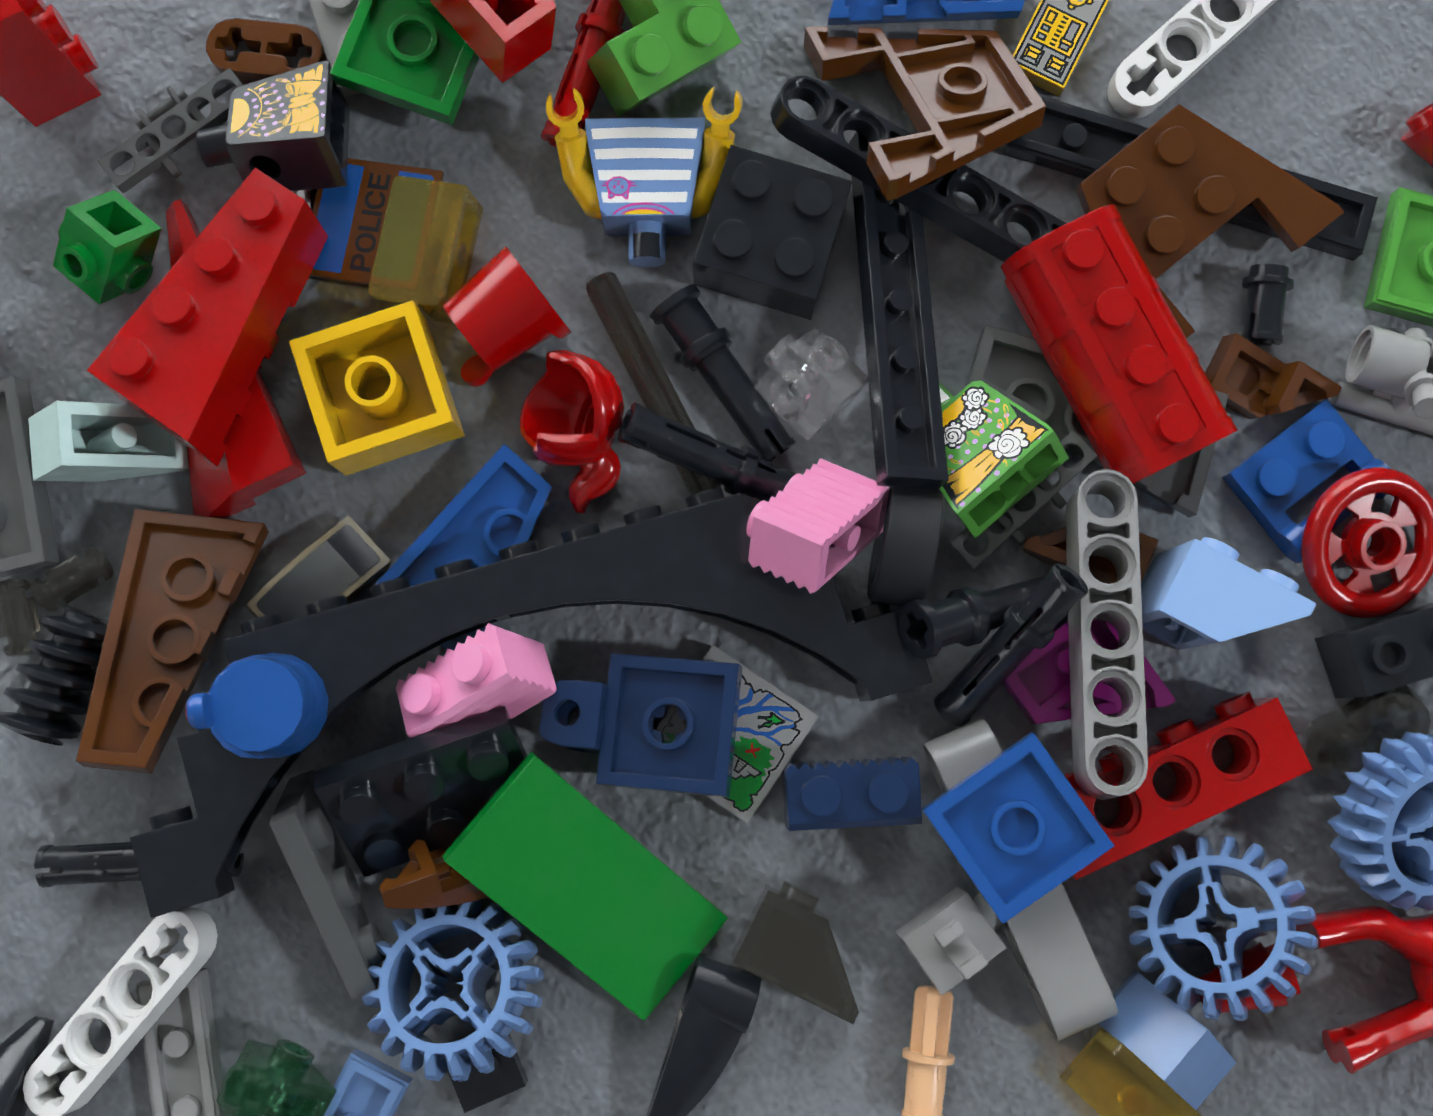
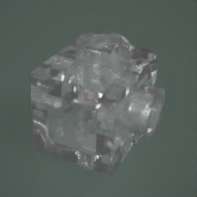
M816 327L798 340H795L790 334L784 337L765 357L763 362L770 369L754 388L769 402L771 409L776 415L788 421L809 441L836 420L867 385L868 376L849 358L846 349L839 341L827 336L821 329Z

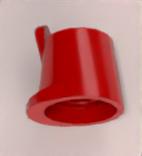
M506 246L443 304V308L477 352V355L471 357L463 364L460 373L462 379L472 387L484 385L494 371L554 335L559 339H564L572 333Z

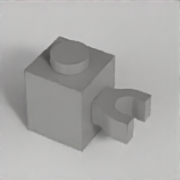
M957 886L895 931L931 984L941 995H944L964 979L968 980L986 967L991 959L1006 949V946L995 932L1004 924L999 920L982 894L978 893L971 898L966 891Z

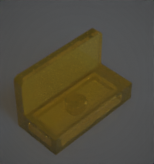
M396 176L393 179L368 288V293L374 299L400 304L413 300L434 321L454 324L443 308V304L468 280L483 213V207L466 185L406 176Z
M1103 1028L1096 1033L1060 1075V1078L1101 1116H1201L1123 1043Z

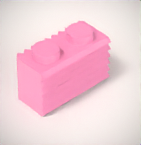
M820 458L817 465L813 463L810 470L806 469L804 475L800 473L795 474L789 480L783 492L778 491L776 497L771 496L769 502L763 500L754 507L746 528L747 535L750 537L749 563L753 568L760 566L764 573L771 571L775 578L783 576L786 583L794 581L798 589L805 586L810 594L816 592L883 532L890 488L888 486H877V481Z
M489 623L485 631L477 630L475 638L467 636L465 643L457 642L455 650L447 649L445 656L437 655L435 663L428 661L425 669L418 667L416 674L408 673L406 681L399 679L396 685L406 733L410 738L504 705L512 719L553 695L557 690L543 643Z

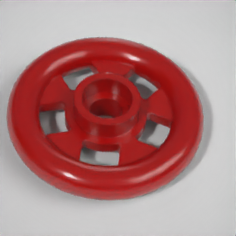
M1384 467L1358 470L1345 475L1333 483L1320 496L1312 508L1302 537L1301 553L1303 568L1314 593L1333 610L1343 615L1357 618L1384 616L1402 608L1413 600L1425 587L1433 574V499L1427 490L1411 476L1401 471ZM1376 493H1384L1394 497L1389 515L1371 511ZM1346 509L1353 514V518L1347 523L1341 538H1339L1331 531L1341 512ZM1413 525V550L1405 552L1407 540L1401 527ZM1371 536V544L1367 549V543ZM1340 557L1353 570V573L1342 583L1337 579L1331 568V565ZM1390 570L1393 582L1387 587L1374 592L1370 579L1371 575Z

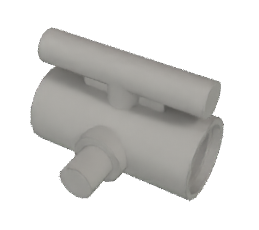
M1373 325L1366 326L1357 337L1347 360L1345 378L1349 383L1372 389V391L1339 381L1337 384L1342 388L1339 395L1330 398L1331 405L1433 435V340L1428 338L1427 333L1421 328H1410L1403 334Z

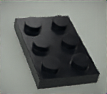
M504 705L314 771V791L364 877L409 862L408 850L417 839L426 842L429 852L443 847H450L524 761L527 754Z

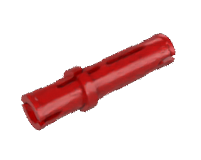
M591 0L586 13L584 12L579 15L575 26L578 36L554 99V111L562 117L572 115L577 108L573 88L581 94L584 102V114L578 122V127L583 130L585 128V119H588L600 89V84L587 61L606 42L624 33L622 25L626 13L619 0ZM547 118L540 136L544 141H549L548 144L557 148L555 136L560 132V129Z

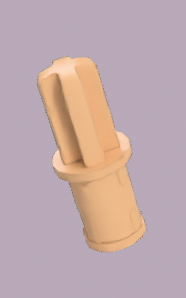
M919 986L914 992L909 1047L902 1049V1057L907 1059L908 1063L904 1108L902 1109L901 1116H943L947 1066L953 1065L955 1061V1056L949 1053L954 1001L951 991L941 995L934 986Z

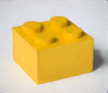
M413 300L289 341L327 462L345 476L465 436L428 322Z

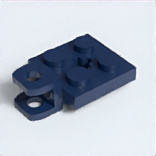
M611 653L607 685L600 682L576 680L555 682L556 692L544 699L542 703L539 733L545 740L578 752L598 753L596 784L730 798L742 666L738 663ZM676 707L678 708L679 718L687 721L685 733H678L675 737V742L664 743V734L653 728L655 718H665L668 708ZM579 708L580 716L578 720L571 725L570 717L572 713Z

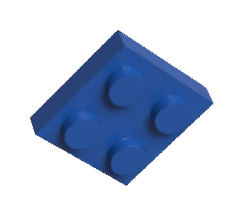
M1029 733L922 808L1002 924L1114 847V844L1034 733Z

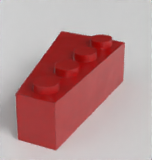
M254 168L87 369L90 374L121 400L217 467L227 449V445L223 441L235 416L242 417L252 397V393L248 389L263 358L270 359L280 339L276 331L288 307H295L328 238L327 233L306 200L257 168Z

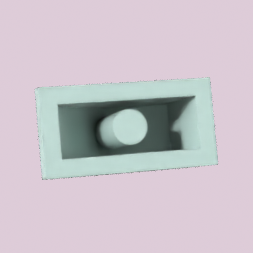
M55 401L28 418L33 481L100 482L180 472L189 469L187 445L129 404Z

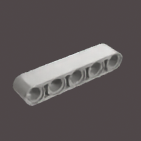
M1109 469L1094 471L1085 477L1068 500L1065 511L1067 567L1075 571L1088 587V593L1068 611L1073 773L1076 783L1083 792L1092 798L1101 800L1131 794L1140 788L1146 778L1148 769L1138 498L1135 486L1129 478L1118 471ZM1095 493L1108 498L1114 507V518L1105 519L1093 514L1087 505V495ZM1100 556L1111 561L1117 573L1116 583L1108 584L1095 579L1089 570V557ZM1093 620H1105L1115 627L1119 635L1117 649H1104L1096 644L1090 631ZM1097 684L1109 685L1119 694L1122 705L1117 717L1105 716L1094 705L1092 696ZM1100 750L1113 752L1123 763V778L1116 786L1108 785L1096 773L1095 760Z
M982 718L923 744L924 754L941 794L1002 753L992 730ZM1062 883L1004 923L1002 926L1003 932L1038 1010L1056 1041L1065 1039L1118 1014L1115 999Z

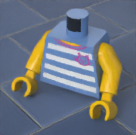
M715 87L708 91L703 101V113L706 119L711 122V127L706 129L705 117L585 119V130L578 127V122L584 114V102L581 94L573 88L577 108L572 115L562 117L554 111L551 92L546 98V114L548 119L560 129V132L555 136L563 181L584 213L591 218L602 220L605 235L628 236V262L630 265L644 268L664 265L666 263V236L690 234L693 219L700 218L709 213L730 145H734L735 133L730 130V124L739 117L743 106V99L738 90H736L734 97V111L728 115L718 114L713 109L712 98Z

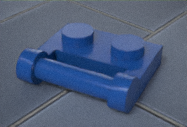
M1325 399L1313 406L1222 478L1283 554L1291 561L1301 563L1302 537L1308 517L1299 524H1296L1285 511L1342 466H1345L1350 473L1367 468L1390 467L1371 454L1331 403ZM1376 493L1375 498L1383 499L1388 494ZM1344 509L1337 518L1332 530L1350 517L1352 513Z

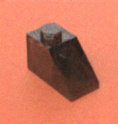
M784 881L780 891L765 884L732 952L733 964L854 1024L859 1011L829 921L823 912L815 909L820 898L788 881Z

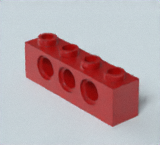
M1244 692L1213 706L1217 716L1197 726L1193 719L1189 718L1158 731L1156 736L1160 743L1147 748L1148 769L1144 782L1140 788L1131 794L1117 797L1119 813L1112 823L1105 826L1099 823L1114 844V847L1070 878L1077 880L1313 770L1278 697L1253 699L1250 692ZM1221 737H1224L1233 749L1232 763L1224 771H1220L1212 759V748ZM1111 752L1098 760L1102 770L1096 773L1108 785L1116 786L1123 778L1124 768L1120 758ZM1166 763L1175 772L1176 787L1170 796L1163 799L1154 789L1153 776L1157 768ZM1073 772L1065 774L1066 779L1096 819L1094 804L1097 798H1092L1080 789L1075 781Z

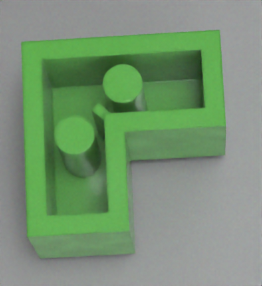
M619 0L633 28L606 42L587 63L615 113L620 117L718 61L742 42L719 0Z

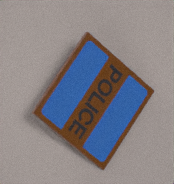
M348 158L347 186L317 189L312 211L327 233L328 238L310 276L344 281L352 285L419 293L444 172Z

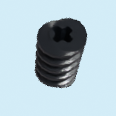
M54 601L65 612L63 616L41 615L39 622L53 634L51 640H29L27 646L40 656L42 660L40 664L18 663L15 670L30 682L28 688H6L4 695L17 704L19 708L17 712H0V725L33 740L63 746V743L58 739L78 738L82 727L68 714H87L90 700L79 690L92 691L96 672L90 667H98L108 620L71 605Z

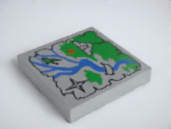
M712 645L702 661L738 663L742 666V678L730 798L707 797L748 824L819 716L715 645ZM670 707L666 717L661 720L655 730L664 734V743L675 742V737L678 733H685L687 721L679 718L678 708Z

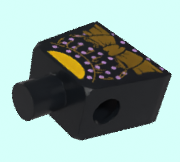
M329 60L239 86L232 91L227 124L197 131V146L204 164L211 168L234 163L243 182L254 168H257L290 191L347 186L350 110L340 86L335 84L330 75L332 67Z

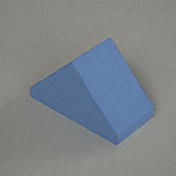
M1134 970L1113 995L1118 1014L1098 1024L1185 1105L1195 1112L1237 1062L1205 1026L1188 1012L1179 1008L1177 1003L1167 995L1159 993L1150 981Z

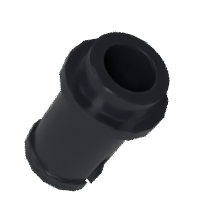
M1252 265L1249 276L1242 279V287L1248 289L1244 328L1241 336L1255 345L1271 346V344L1280 345L1283 343L1282 330L1286 293L1294 288V280L1288 277L1289 268L1284 265Z

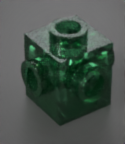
M248 1039L237 1062L226 1073L222 1090L216 1102L227 1116H324L337 1090L312 1064L314 1055L300 1044L280 1039L274 1046Z

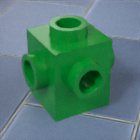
M116 190L109 191L66 208L64 220L58 230L59 241L53 267L99 305L125 293L133 294L146 285L153 273L151 263L162 228Z

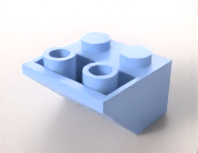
M1203 537L1201 541L1193 539L1156 554L1141 583L1143 631L1178 650L1226 641L1310 616L1317 603L1297 593L1299 585L1291 578L1269 569H1261L1259 573L1238 562L1240 554L1234 548L1208 537Z

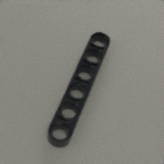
M796 76L788 79L773 102L770 112L773 125L785 138L881 193L880 187L866 164L868 152H861L852 148L845 140L843 132L846 130L859 132L867 138L869 143L911 135L906 130L809 76ZM800 99L807 102L816 112L817 119L805 120L799 118L790 109L788 100ZM966 165L894 199L1003 262L1026 246L1018 243L1011 237L1007 229V222H1015L1023 226L1030 234L1032 242L1067 224ZM953 192H963L973 198L978 206L979 213L969 214L961 210L954 201Z

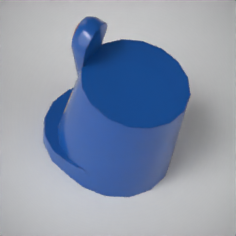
M268 653L249 656L229 664L216 676L208 694L206 692L195 693L188 698L186 717L193 728L199 730L210 728L211 733L223 748L240 757L258 759L282 758L302 751L318 737L327 720L329 698L323 679L309 663L291 654Z

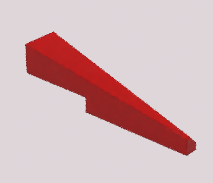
M181 199L172 202L166 210L171 268L200 234L189 207ZM261 364L248 389L252 393V397L242 417L235 416L223 441L227 445V449L218 467L187 446L193 515L226 519L256 505L254 498L306 474L259 371L262 369Z

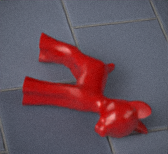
M1366 906L1316 913L1315 921L1309 924L1296 925V931L1307 932L1318 939V947L1316 949L1360 940L1379 941L1410 962L1411 978L1416 990V999L1365 1020L1322 1031L1324 1047L1334 1063L1341 1062L1350 1074H1354L1375 1060L1397 1049L1433 1037V913L1419 916H1396L1383 907Z

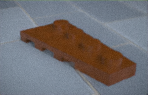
M134 509L76 762L83 767L152 774L269 533L264 523Z

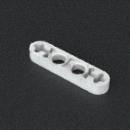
M1191 0L1123 60L1109 81L1107 89L1109 103L1116 112L1124 117L1136 119L1151 114L1278 0H1233L1240 12L1239 19L1233 22H1224L1216 18L1210 8L1211 0ZM1173 35H1183L1191 39L1196 46V58L1189 61H1181L1171 56L1167 50V38ZM1154 65L1159 74L1154 78L1146 92L1140 91L1135 95L1131 94L1127 90L1131 81L1134 83L1139 81Z
M190 906L157 916L151 921L30 1066L24 1077L23 1093L25 1102L33 1113L37 1116H63L80 1109L91 1100L211 957L216 948L218 935L216 925L207 912L201 908ZM185 926L188 933L185 935L183 942L188 949L172 953L165 960L158 956L169 953L181 937L175 928ZM135 970H141L147 974L152 983V996L145 1006L134 1001L130 994L129 982ZM95 1018L106 1023L111 1033V1044L106 1054L96 1051L90 1043L89 1028ZM76 1065L80 1069L70 1072L61 1083L59 1089L62 1096H59L55 1091L60 1081L56 1074Z

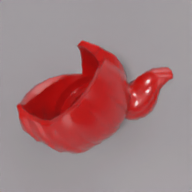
M555 350L546 353L547 361L545 365L547 371L535 383L524 401L520 414V430L527 443L533 447V453L539 461L558 466H580V471L574 476L569 486V499L575 512L582 514L585 513L587 506L593 499L601 497L614 489L620 479L621 463L611 446L622 424L625 406L621 389L613 374L602 364L582 354L567 350Z

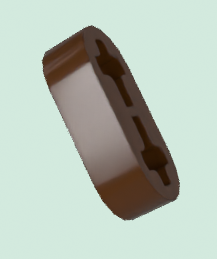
M240 18L225 19L211 29L206 40V52L220 74L231 68L242 84H249L298 69L292 68L286 57H284L296 56L298 47H305L311 57L301 58L298 68L327 60L324 47L316 33L308 27L298 24ZM244 41L251 52H240L237 61L232 62L226 54V50H236L238 42Z

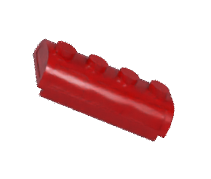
M1114 204L1093 210L1045 234L1018 250L1000 266L1006 277L1004 282L1104 469L1118 471L1128 477L1132 484L1238 431L1231 417L1225 411L1198 361L1197 354L1192 345L1188 343L1160 291L1161 288L1155 277L1151 275Z

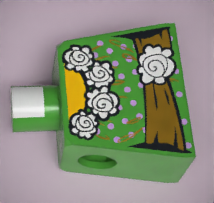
M982 380L972 381L955 397L943 384L939 383L949 481L940 487V490L967 530L976 538L1068 460L1069 457L1055 431L1048 424Z

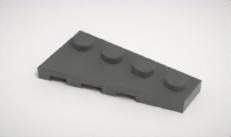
M985 325L981 330L966 386L972 381L982 380L1048 424L1055 431L1060 442L1074 430L1095 452L1036 340ZM1215 391L1225 409L1229 394ZM1216 442L1133 485L1188 518L1197 515ZM1076 445L1068 447V449L1083 457V452ZM1097 456L1092 462L1104 469Z

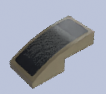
M348 515L283 568L246 604V608L255 618L280 614L282 623L308 616L305 606L312 602L345 595L346 602H348L387 572L390 568L391 560Z

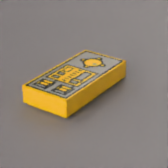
M1040 0L1013 53V57L1031 84L1060 97L1109 0Z

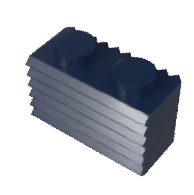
M889 757L887 760L876 758L874 761L864 758L861 762L851 759L848 763L838 760L835 764L832 761L826 760L822 765L819 762L813 761L809 766L804 762H800L796 767L788 762L782 771L785 826L789 831L922 824L919 764L912 757H901L900 759Z

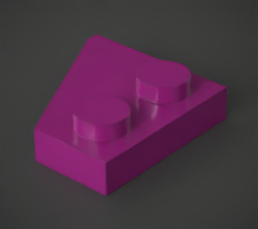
M1093 620L1090 631L1096 644L1104 649H1117L1119 635L1115 627L1105 620ZM1068 621L1054 630L1055 635L1045 648H1035L1003 683L1031 724L1071 719ZM1144 656L1146 709L1169 706L1176 699ZM1097 684L1093 690L1092 697L1098 711L1104 715L1119 713L1122 703L1117 691L1109 685Z

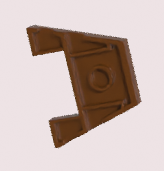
M828 26L805 28L804 50L821 81L879 70L883 71L918 131L916 134L870 142L868 144L866 164L887 201L897 199L1042 126L1046 105L997 31L918 29L917 39L887 38L881 28L858 27L857 38L827 37Z
M1180 104L1175 106L1097 169L1075 189L1084 214L1109 204L1116 206L1127 231L1155 279L1250 203L1257 209L1291 252L1299 249L1344 213L1337 203ZM1160 289L1182 332L1188 338L1195 330L1163 290Z

